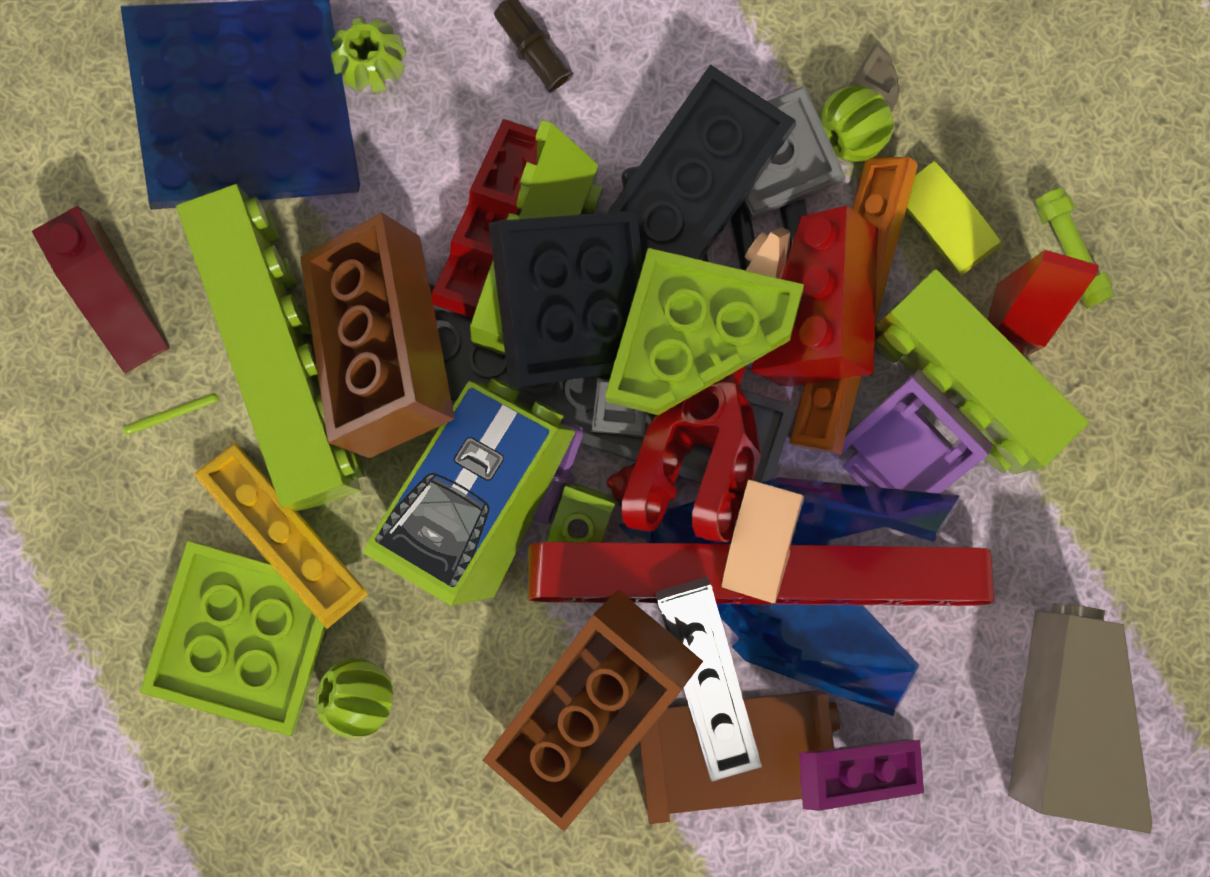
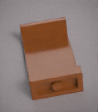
M820 690L743 699L762 767L713 782L709 775L689 705L668 707L639 741L649 824L670 822V814L802 799L799 752L834 748L832 734L840 733V719L836 702H828V695Z

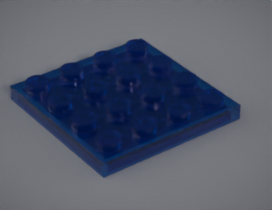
M258 0L120 6L150 210L176 208V205L235 184L250 199L257 197L259 201L359 192L360 179L342 73L335 74L331 62V53L337 49L332 46L335 31L329 0Z

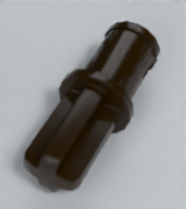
M519 0L502 1L495 10L494 16L517 47L516 56L518 59H525L549 93L568 82L572 78L573 72L566 66L549 42L550 33L538 27Z

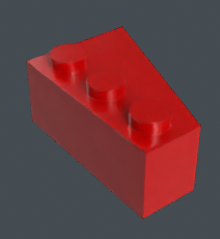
M847 205L801 216L781 276L783 280L804 284L789 342L753 361L750 370L780 386L792 387L870 375L874 372L878 228Z

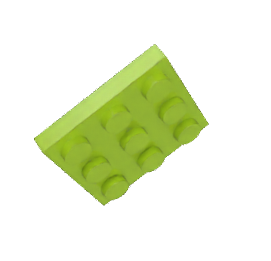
M187 541L140 693L292 736L296 733L327 629L268 562L195 541Z

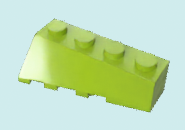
M541 119L535 137L538 140L537 165L527 162L520 180L521 188L517 200V209L521 210L520 216L509 213L507 220L583 215L586 213L595 214L604 188L596 184L599 164L553 123ZM492 261L470 325L472 345L505 355L494 262Z

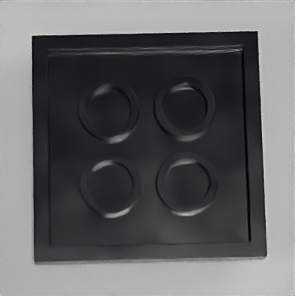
M637 211L499 220L489 223L509 388L612 374L643 268Z

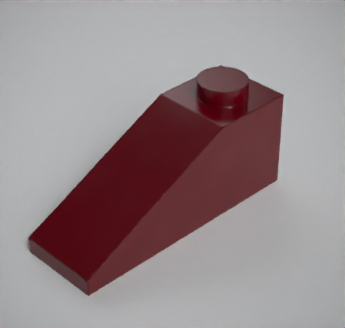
M75 206L32 230L56 277L123 373L131 371L170 349L98 219L79 206Z

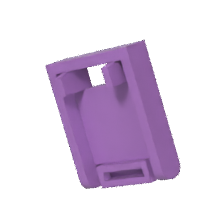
M918 369L846 434L841 454L846 452L852 444L858 451L842 467L884 510H887L903 495L908 502L902 505L894 515V518L901 525L989 455L993 444ZM923 403L959 440L952 445L918 410ZM832 454L835 458L840 456L837 454Z

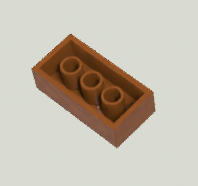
M381 212L302 255L300 259L328 443L371 458L454 420V411L420 236Z
M617 590L591 616L482 761L562 831H565L683 690L704 661L620 590Z

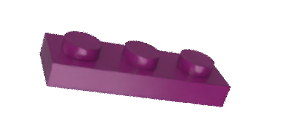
M893 740L799 752L802 806L805 810L822 811L924 793L920 740Z

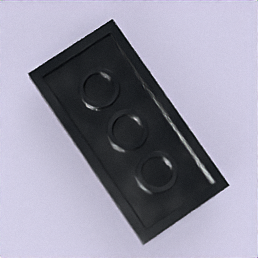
M710 64L607 213L637 211L643 264L648 248L702 260L794 130L796 120Z

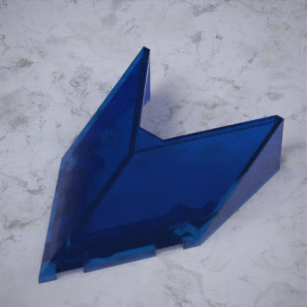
M783 477L760 482L804 496L790 545L829 546L830 540L881 527H888L935 542L956 509L960 495ZM695 501L666 509L660 525L651 532L630 529L624 522L618 525L631 540L636 536L646 538L647 543L731 544L732 540L729 542L712 541L696 536L692 524V512ZM716 604L720 618L739 637L732 645V648L746 662L894 717L917 675L919 664L863 605Z

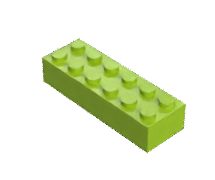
M237 184L176 205L281 508L305 512L361 491L358 478L364 477L365 473L359 455L328 443L315 353L307 339V335L312 334L310 319L304 305L298 306L291 294L290 289L297 286V281L286 257L281 259L273 242L281 240V236L271 212H264L257 197L250 199Z

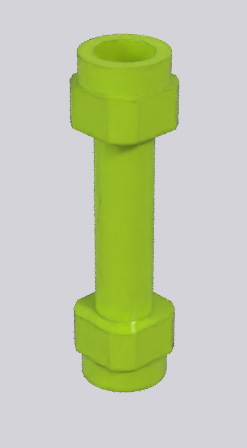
M1064 187L1052 190L1037 198L1035 203L1039 209L1037 212L1042 223L1051 222L1066 256L1093 263L1070 214L1076 207L1071 196L1067 195ZM1097 271L1096 277L1079 299V301L1082 300L1086 309L1115 296L1111 288L1113 285L1107 272L1099 275Z

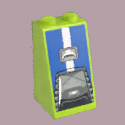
M491 378L489 384L468 381L453 405L455 419L439 427L362 552L449 606L495 597L576 432L561 423L564 414L538 401H535L533 407L517 399L520 393L515 387L509 388V384L496 378Z

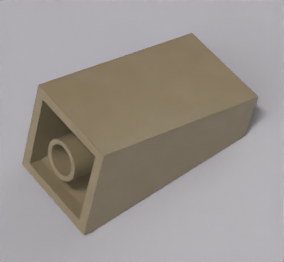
M1053 603L1052 613L1035 611L1008 796L1040 814L1151 834L1152 816L1124 624L1104 621L1105 610L1079 605L1070 606Z

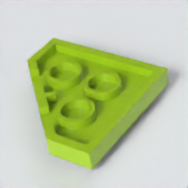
M648 248L605 394L606 401L659 415L789 342L804 284Z

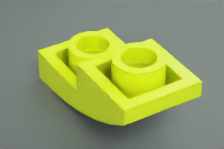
M935 161L915 175L906 212L928 236L930 244L960 277L1002 246L1001 240L980 212Z

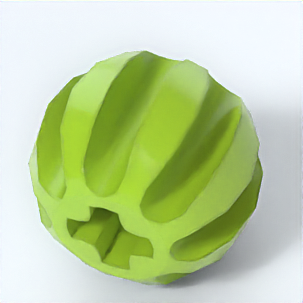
M363 16L351 19L352 27L346 31L338 29L332 40V46L336 49L331 53L334 72L344 78L346 86L359 93L364 90L366 85H370L373 94L387 91L384 81L391 78L398 82L404 72L405 65L400 61L406 57V49L402 37L398 34H393V27L379 18H375L368 24Z
M852 85L835 91L826 100L818 115L837 158L845 162H862L875 157L889 142L894 130L892 112L887 102L875 89H870L864 85Z
M346 659L332 665L323 676L317 692L316 707L319 720L328 730L344 738H363L377 732L386 722L393 703L392 681L382 667L365 659Z

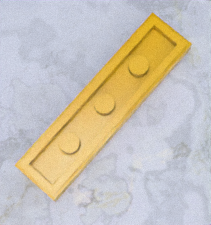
M236 442L194 473L197 481L326 629L368 596L367 590L296 510L281 508L273 484Z

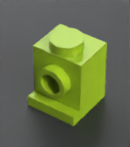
M574 482L566 484L546 542H602L616 499L611 495ZM574 519L585 521L588 525V533L582 537L574 536L569 530V523Z

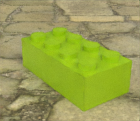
M934 269L875 325L876 339L874 340V346L879 353L892 363H896L899 360L912 374L919 369L993 444L989 455L985 459L991 466L1002 473L1008 470L1014 475L1046 467L1090 423L937 269Z

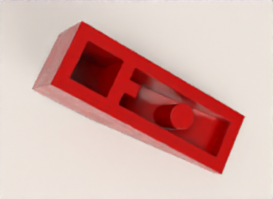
M1044 250L997 283L987 320L1024 357L1026 354H1032L1046 347L1096 277L1099 265Z

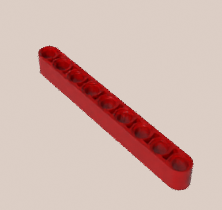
M540 542L528 545V600L533 602L605 603L617 590H620L634 603L658 604L655 592L708 577L716 604L979 606L995 603L991 550L987 548L790 545L789 550L791 552L776 603L774 604L722 587L731 544Z

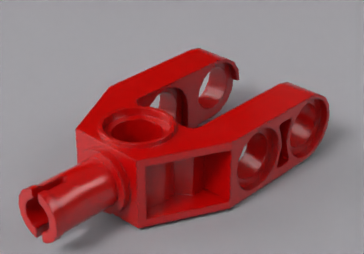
M746 366L657 415L649 424L622 501V517L628 528L648 532L658 528L664 517L669 499L674 500L677 493L674 485L685 453H690L695 445H704L713 450L692 512L693 529L697 537H702L706 540L729 542L732 540L748 479L754 481L762 456L753 407L739 389Z

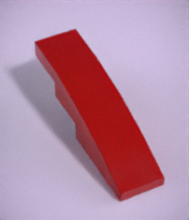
M506 119L502 120L469 190V202L451 239L449 257L432 291L433 305L473 318L493 261L489 223L507 220L509 213L520 216L521 210L517 209V200L521 188L520 180L527 162L537 165L538 140L535 137L538 130Z

